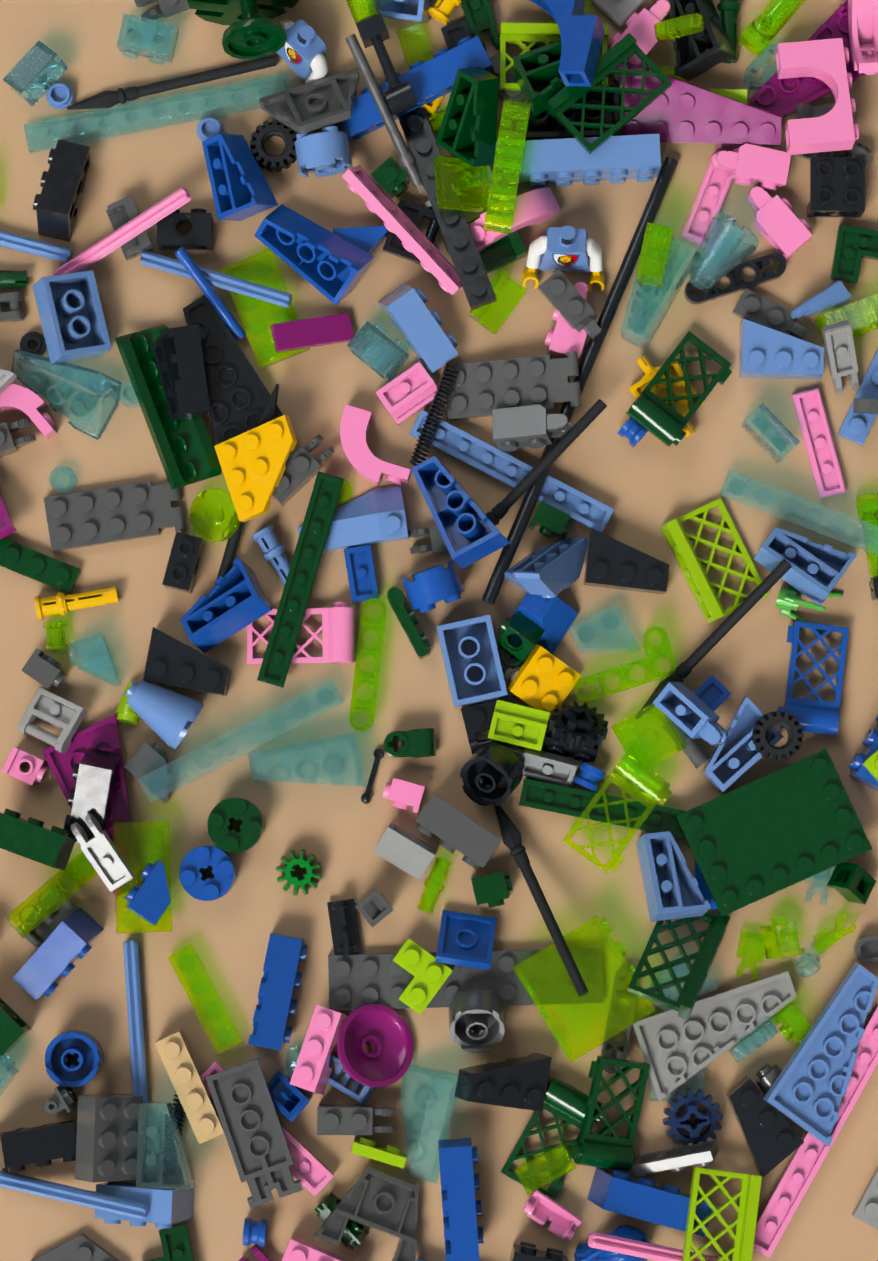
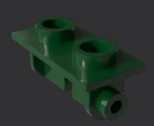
M331 1192L324 1202H321L315 1208V1211L318 1213L316 1216L324 1222L341 1199ZM348 1219L341 1242L346 1248L349 1246L353 1250L358 1244L362 1243L369 1234V1231L365 1228V1225Z

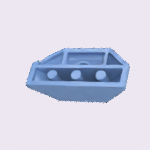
M560 538L556 544L547 545L526 556L505 571L504 576L529 594L542 595V598L557 597L558 593L570 587V584L580 578L588 547V538Z

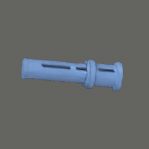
M270 525L251 537L258 542L264 552V560L272 563L285 586L291 564L284 553L286 552L285 545L280 544L273 532V525Z

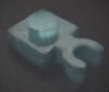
M836 866L805 879V882L813 883L812 888L806 893V902H811L812 895L819 893L821 895L820 904L825 905L827 903L828 896L825 886H828L827 884Z

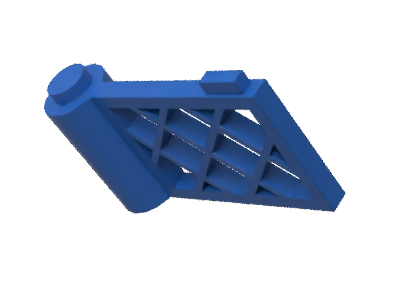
M794 621V626H788L786 642L791 643L784 706H779L778 711L788 712L790 715L795 716L798 719V723H801L803 727L801 729L804 732L837 735L849 628L801 621ZM800 628L811 629L817 639L805 647L799 639ZM817 630L826 631V632L823 633L822 635H820V634L817 632ZM830 632L842 633L841 645L832 651L823 637ZM818 641L829 652L819 662L808 651ZM799 645L802 650L797 654V647ZM840 649L839 658H838V657L835 655V652H837V651ZM805 653L814 666L802 674L795 663L796 658ZM832 656L838 664V670L829 678L820 664ZM817 668L826 681L814 689L804 676ZM794 672H796L797 675L799 676V677H798L797 679H795V680H794ZM837 676L835 686V684L832 682V679ZM800 679L811 691L804 698L791 697L793 685ZM829 683L835 691L834 702L823 701L816 691ZM811 695H814L817 700L807 698H809Z

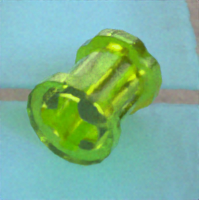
M66 621L43 623V627L46 628L47 640L44 650L69 649L68 644L65 642Z

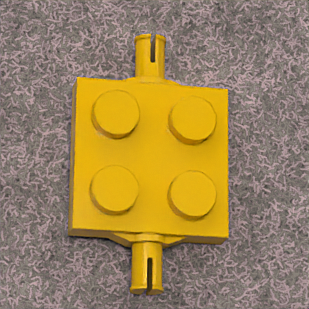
M646 355L636 361L645 373L639 382L628 389L635 400L661 368V366L654 368ZM678 363L669 365L670 378L683 377V371ZM663 373V375L660 377V379H664V378H665L664 373ZM684 381L671 383L673 396L686 395ZM666 383L655 384L650 390L659 398L668 397ZM690 383L691 394H697ZM692 399L693 405L698 399ZM687 400L674 401L675 410L685 417L689 412ZM688 421L683 429L686 432V437L696 432L690 421Z

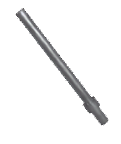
M352 34L345 38L398 152V161L401 168H405L413 187L419 186L423 181L415 166L417 161L413 153H409L355 34Z

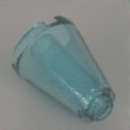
M718 212L711 219L688 272L691 277L690 282L698 289H710L750 256L759 244L756 236L745 225L742 229L734 224L737 219L725 213Z

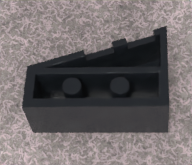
M58 139L56 148H51L48 157L50 167L48 172L44 171L42 174L40 186L43 188L41 194H36L33 203V210L37 212L39 235L70 242L72 235L70 233L71 219L77 216L78 209L75 207L80 193L83 192L91 161L89 146Z
M591 528L589 531L583 585L656 594L666 593L669 564Z
M153 627L143 681L226 696L231 672L230 668Z
M748 1076L726 1093L758 1174L763 1178L802 1145L804 1141L777 1109L763 1099L765 1095Z

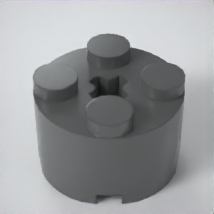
M484 989L459 990L454 994V999L449 1006V1034L454 1044L455 1042L459 1044L462 1050L470 1053H482L493 1049V1045L498 1041L500 1043L505 1033L503 1004L498 998V994L493 990Z

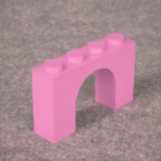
M834 38L778 43L775 52L778 79L797 77L817 78L829 86L835 99V106L825 115L814 118L787 120L784 129L787 155L852 150L855 140L859 139V128L857 123L853 124L852 114L856 112L855 99L850 98L849 89H852L851 72L847 73L846 64L849 63L848 47L843 46V39Z

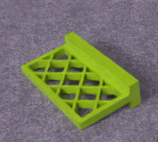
M501 22L499 28L500 90L521 91L518 83H506V73L514 67L513 59L506 53V43H516L523 50L521 54L529 52L536 44H544L546 46L561 40L557 23ZM602 24L605 32L599 58L607 52L608 24ZM608 77L606 78V87H608Z
M721 498L677 519L675 518L660 527L708 624L732 613L742 603H738L739 598L746 599L748 595L741 593L745 580L755 583L756 587L762 582ZM716 506L722 516L719 525L705 520L708 510ZM703 513L701 518L695 517ZM686 520L699 523L696 536L686 533L681 523ZM703 525L717 530L713 543L699 538ZM721 531L731 535L733 539L731 549L717 545ZM697 543L712 547L708 560L697 556L695 552ZM715 549L729 554L725 567L712 563ZM733 556L743 559L745 563L743 574L729 569ZM710 567L723 571L719 585L710 582L707 576ZM727 574L741 578L737 591L723 587ZM722 591L735 596L732 607L726 610L723 609L719 601Z
M693 1167L682 1261H691L696 1256H698L700 1261H706L701 1252L711 1244L721 1255L715 1261H730L728 1259L730 1254L731 1261H752L762 1176ZM700 1173L709 1174L716 1183L706 1193L699 1186ZM716 1176H723L724 1178L719 1181ZM731 1178L740 1179L739 1191L731 1197L723 1184ZM720 1188L728 1200L716 1209L708 1199V1196ZM704 1200L713 1212L701 1221L695 1211L696 1206ZM731 1204L736 1210V1219L727 1224L719 1213ZM716 1216L724 1228L712 1237L704 1225ZM701 1228L709 1241L697 1249L692 1242V1235ZM728 1232L733 1239V1245L724 1253L716 1240Z

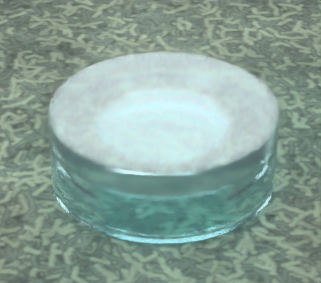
M59 466L51 472L49 482L56 492L67 494L75 489L77 476L71 468Z

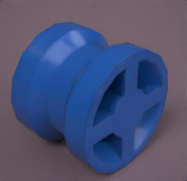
M630 418L617 433L621 437H626L629 440V444L634 447L646 435L648 430Z
M581 762V771L578 776L574 777L573 782L597 793L599 790L598 783L600 779L605 777L606 773L594 766Z
M245 1218L243 1245L249 1246L251 1243H256L259 1247H265L267 1219L253 1221L251 1218Z

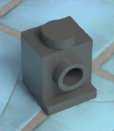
M36 648L21 671L50 690L54 686L58 688L65 680L67 674L58 669L61 665L58 661L49 655L45 659L42 658L44 652Z
M377 889L355 906L372 928L394 910Z

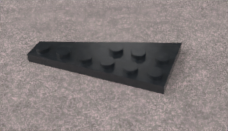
M203 295L184 307L183 311L187 326L199 324L207 390L211 400L209 415L216 443L220 444L258 427L259 420L271 395L206 296ZM276 406L275 419L283 416L278 406Z

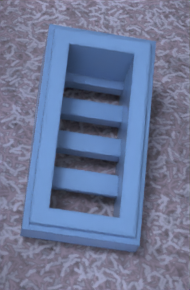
M838 280L799 305L790 315L793 319L840 307L851 299V295L843 283Z
M331 1052L329 1068H332L335 1062L339 1065L332 1077H329L328 1084L357 1102L366 1104L376 1087L364 1086L361 1093L358 1094L357 1091L361 1084L355 1081L352 1087L348 1088L347 1086L352 1079L348 1073L345 1074L343 1080L339 1083L337 1080L344 1068L339 1057Z

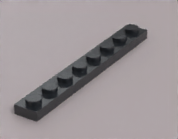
M422 108L398 117L410 152L413 153L417 161L415 165L423 181V186L471 310L497 301L424 109Z

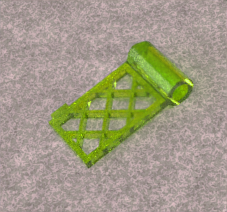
M626 752L562 841L606 873L609 869L615 871L624 859L620 854L658 802L663 805L671 795L672 791L669 790L671 784ZM611 782L621 788L623 800L606 801L605 790ZM625 792H627L633 798L626 799ZM603 796V803L596 804L600 797ZM639 801L647 808L640 817L629 818L627 802ZM623 803L626 819L610 821L607 806ZM604 806L607 822L590 824L589 813L592 808ZM586 818V819H587V825L580 826V825L582 824V822L584 821V819ZM636 821L634 826L630 828V822ZM626 822L628 830L626 837L613 840L610 825ZM607 825L610 841L594 843L591 828ZM588 828L590 844L579 846L570 840L576 830ZM620 843L618 848L614 851L613 844ZM610 845L612 856L606 864H603L596 858L594 847ZM584 848H591L592 855L584 850Z

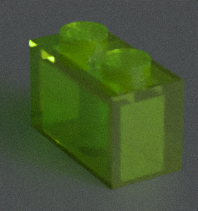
M647 222L636 270L637 283L664 288L675 240L674 227Z

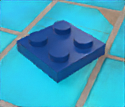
M443 910L435 962L490 970L497 918Z

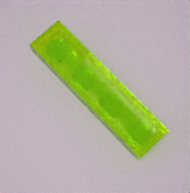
M82 851L67 864L65 870L57 872L5 918L17 933L24 938L98 875V873Z
M193 944L168 956L217 1054L243 1042Z

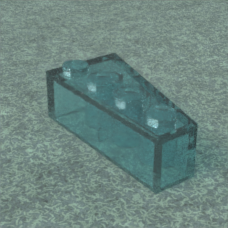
M650 225L620 330L622 339L645 351L698 258L697 249Z
M356 733L248 753L252 780L366 787Z

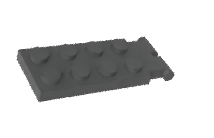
M567 352V358L552 359V356L547 354L450 365L459 369V372L450 370L457 373L458 376L448 374L457 380L447 378L454 381L455 384L445 382L454 387L445 386L452 390V392L446 391V393L451 395H446L449 400H446L448 403V420L493 416L492 409L541 404L546 410L556 409L555 404L570 402L571 407L582 406L580 382H570L569 377L579 376L577 352Z
M151 481L45 497L44 503L52 552L160 535V529L175 527L176 532L186 531L183 507L172 508L171 503L181 501L180 488L172 490L169 481L166 484L152 486Z
M259 1058L206 1076L241 1183L245 1181L248 1183L252 1195L247 1198L250 1208L273 1201L271 1190L275 1188L280 1198L302 1191L303 1187L300 1179L294 1181L290 1165L294 1164V1160Z

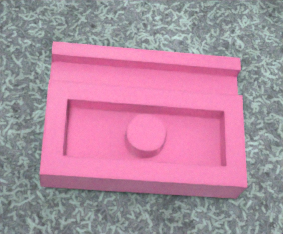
M419 361L376 391L375 394L393 417L396 424L400 425L435 399L433 397L436 395L435 392L438 390L436 389L435 382Z

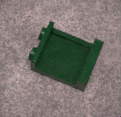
M476 218V219H474V220H472V221H470V222H467L468 225H469L470 223L474 222L475 220L479 219V218ZM516 230L481 250L479 254L488 274L526 257L527 251ZM443 238L444 245H445V247H446V249H447V251H448V248H447V246H446L445 240H444V238Z

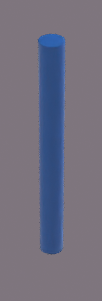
M184 247L179 248L174 254L237 340L242 339L246 335L244 330Z

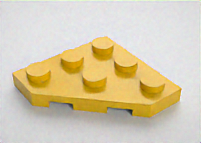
M287 415L280 416L214 446L240 522H246L268 512L271 505V496L275 487L279 486L287 467L285 463L290 451L294 450L297 443L290 418Z

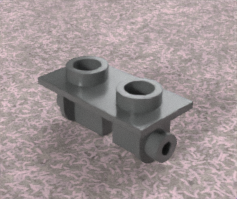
M59 1085L54 1089L56 1094L44 1103V1110L48 1114L54 1115L63 1109H66L69 1113L77 1107L75 1104L77 1097L71 1087L66 1088Z

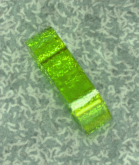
M689 14L656 23L654 25L655 37L657 40H671L704 30L703 15Z

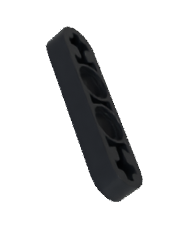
M769 254L694 278L687 283L684 296L688 302L696 305L745 290V288L761 285L780 278L785 271L786 262L778 254ZM770 260H773L774 264L779 263L780 267H778L777 273L767 270L763 272L765 278H760V269L756 264L760 263V268L762 269L770 264ZM744 268L752 269L755 273V279L751 282L743 281L740 277L741 270ZM719 276L726 277L730 282L729 288L726 290L717 289L715 279ZM706 280H710L709 284L713 292L712 295H709V289L701 292L700 298H697L695 294H690L693 285H696L698 289L707 286Z

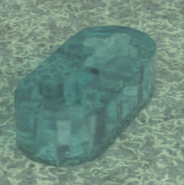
M776 44L768 46L745 70L743 81L747 88L759 90L777 72L776 61L772 62L770 66L766 65L770 58L769 53L774 55L776 52ZM762 68L764 72L760 77L761 82L758 80L752 82L750 80L752 76L750 72L756 74Z
M769 1020L729 1050V1053L736 1062H740L774 1037L778 1030Z

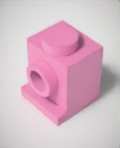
M13 747L2 772L35 786L37 782H42L48 768L44 767L45 760L17 747ZM24 762L30 764V770L26 773L21 770V765Z
M393 778L392 783H386L382 798L392 800V806L407 810L409 805L414 806L412 812L418 813L425 786Z

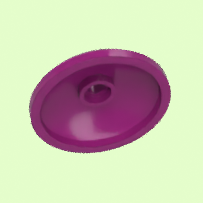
M368 1004L353 1010L342 1022L337 1036L338 1056L345 1071L355 1081L369 1087H384L398 1081L411 1064L414 1050L412 1034L405 1020L395 1010L380 1004ZM365 1044L369 1045V1052H366Z

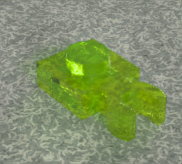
M745 930L740 931L735 957L743 958V962L736 969L737 977H741L744 968H750L752 972L750 979L755 980L757 978L758 971L755 961L764 962L768 935Z

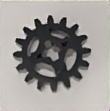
M573 701L572 705L563 702L562 707L555 706L554 711H551L548 730L553 731V738H560L559 744L567 743L570 749L575 745L578 746L580 751H583L584 746L593 750L595 744L601 746L602 741L605 740L608 731V721L604 720V714L596 713V707L591 709L587 703L578 706L576 701Z

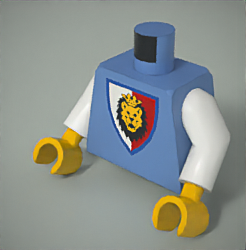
M303 19L298 20L296 23L291 20L278 21L284 25L287 40L285 45L276 53L305 84L324 78L329 70L326 60L327 46L315 33V30Z
M569 225L549 227L544 236H540L531 242L526 262L528 269L522 273L523 287H525V283L529 279H533L534 289L538 287L539 281L536 269L557 271L559 269L560 271L589 273L591 271L592 274L590 275L588 285L589 290L592 292L593 283H599L601 291L604 290L605 276L600 273L603 270L602 249L592 238H588L586 229L573 228Z

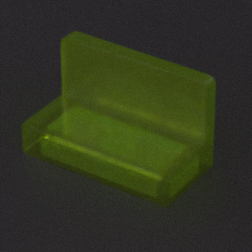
M502 268L491 281L497 301L469 312V317L493 334L499 331L526 293V290L512 281L510 274Z

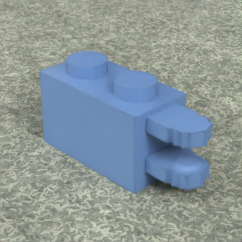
M669 682L654 700L653 704L692 739L703 738L711 745H722L727 742L728 733L717 722L720 716L683 683Z

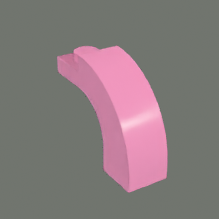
M848 0L849 42L854 71L867 75L877 74L878 0Z
M550 187L540 188L518 195L491 208L468 226L480 252L516 230L545 222L560 213L561 209Z
M10 384L0 394V412L15 410L24 413L48 440L56 434V431L52 428L56 423L46 411L40 414L48 405L33 391L20 385Z
M345 405L340 424V437L344 454L353 469L360 476L376 485H379L382 475L386 476L387 482L401 485L402 481L408 483L411 469L382 461L369 450L366 443V435L372 418V412Z

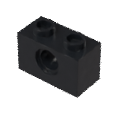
M200 208L191 209L190 213H180L179 209L175 210L157 222L158 249L178 250L184 247L185 250H213L212 214L207 213L206 209ZM183 223H189L192 225V230L188 234H180L178 232L179 226Z
M176 532L162 583L164 587L192 593L205 544L203 538Z

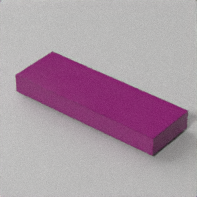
M349 313L271 325L276 353L350 342L355 339Z

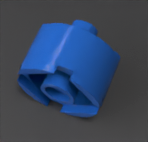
M453 560L447 561L449 567L444 568L443 564H439L413 574L414 580L410 582L407 577L402 579L413 610L419 609L420 613H424L436 608L435 603L443 599L447 604L462 598L460 593L464 589Z
M200 846L190 851L184 857L179 871L180 882L184 890L195 899L202 901L219 899L226 895L233 887L236 880V867L232 857L226 851L216 846ZM213 867L212 873L215 875L214 878L204 880V873L201 872L202 868Z
M80 1030L67 1031L54 1038L48 1045L45 1053L46 1072L60 1086H83L99 1073L104 1058L102 1048L99 1042L87 1032ZM77 1053L79 1055L77 1059L79 1064L74 1063L71 1065L68 1062L71 1058L68 1054L73 1055Z

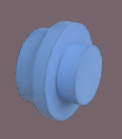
M58 82L48 88L46 98L51 107L62 110L72 104L74 95L69 85Z
M206 117L197 125V135L202 142L224 133L222 123L214 117Z

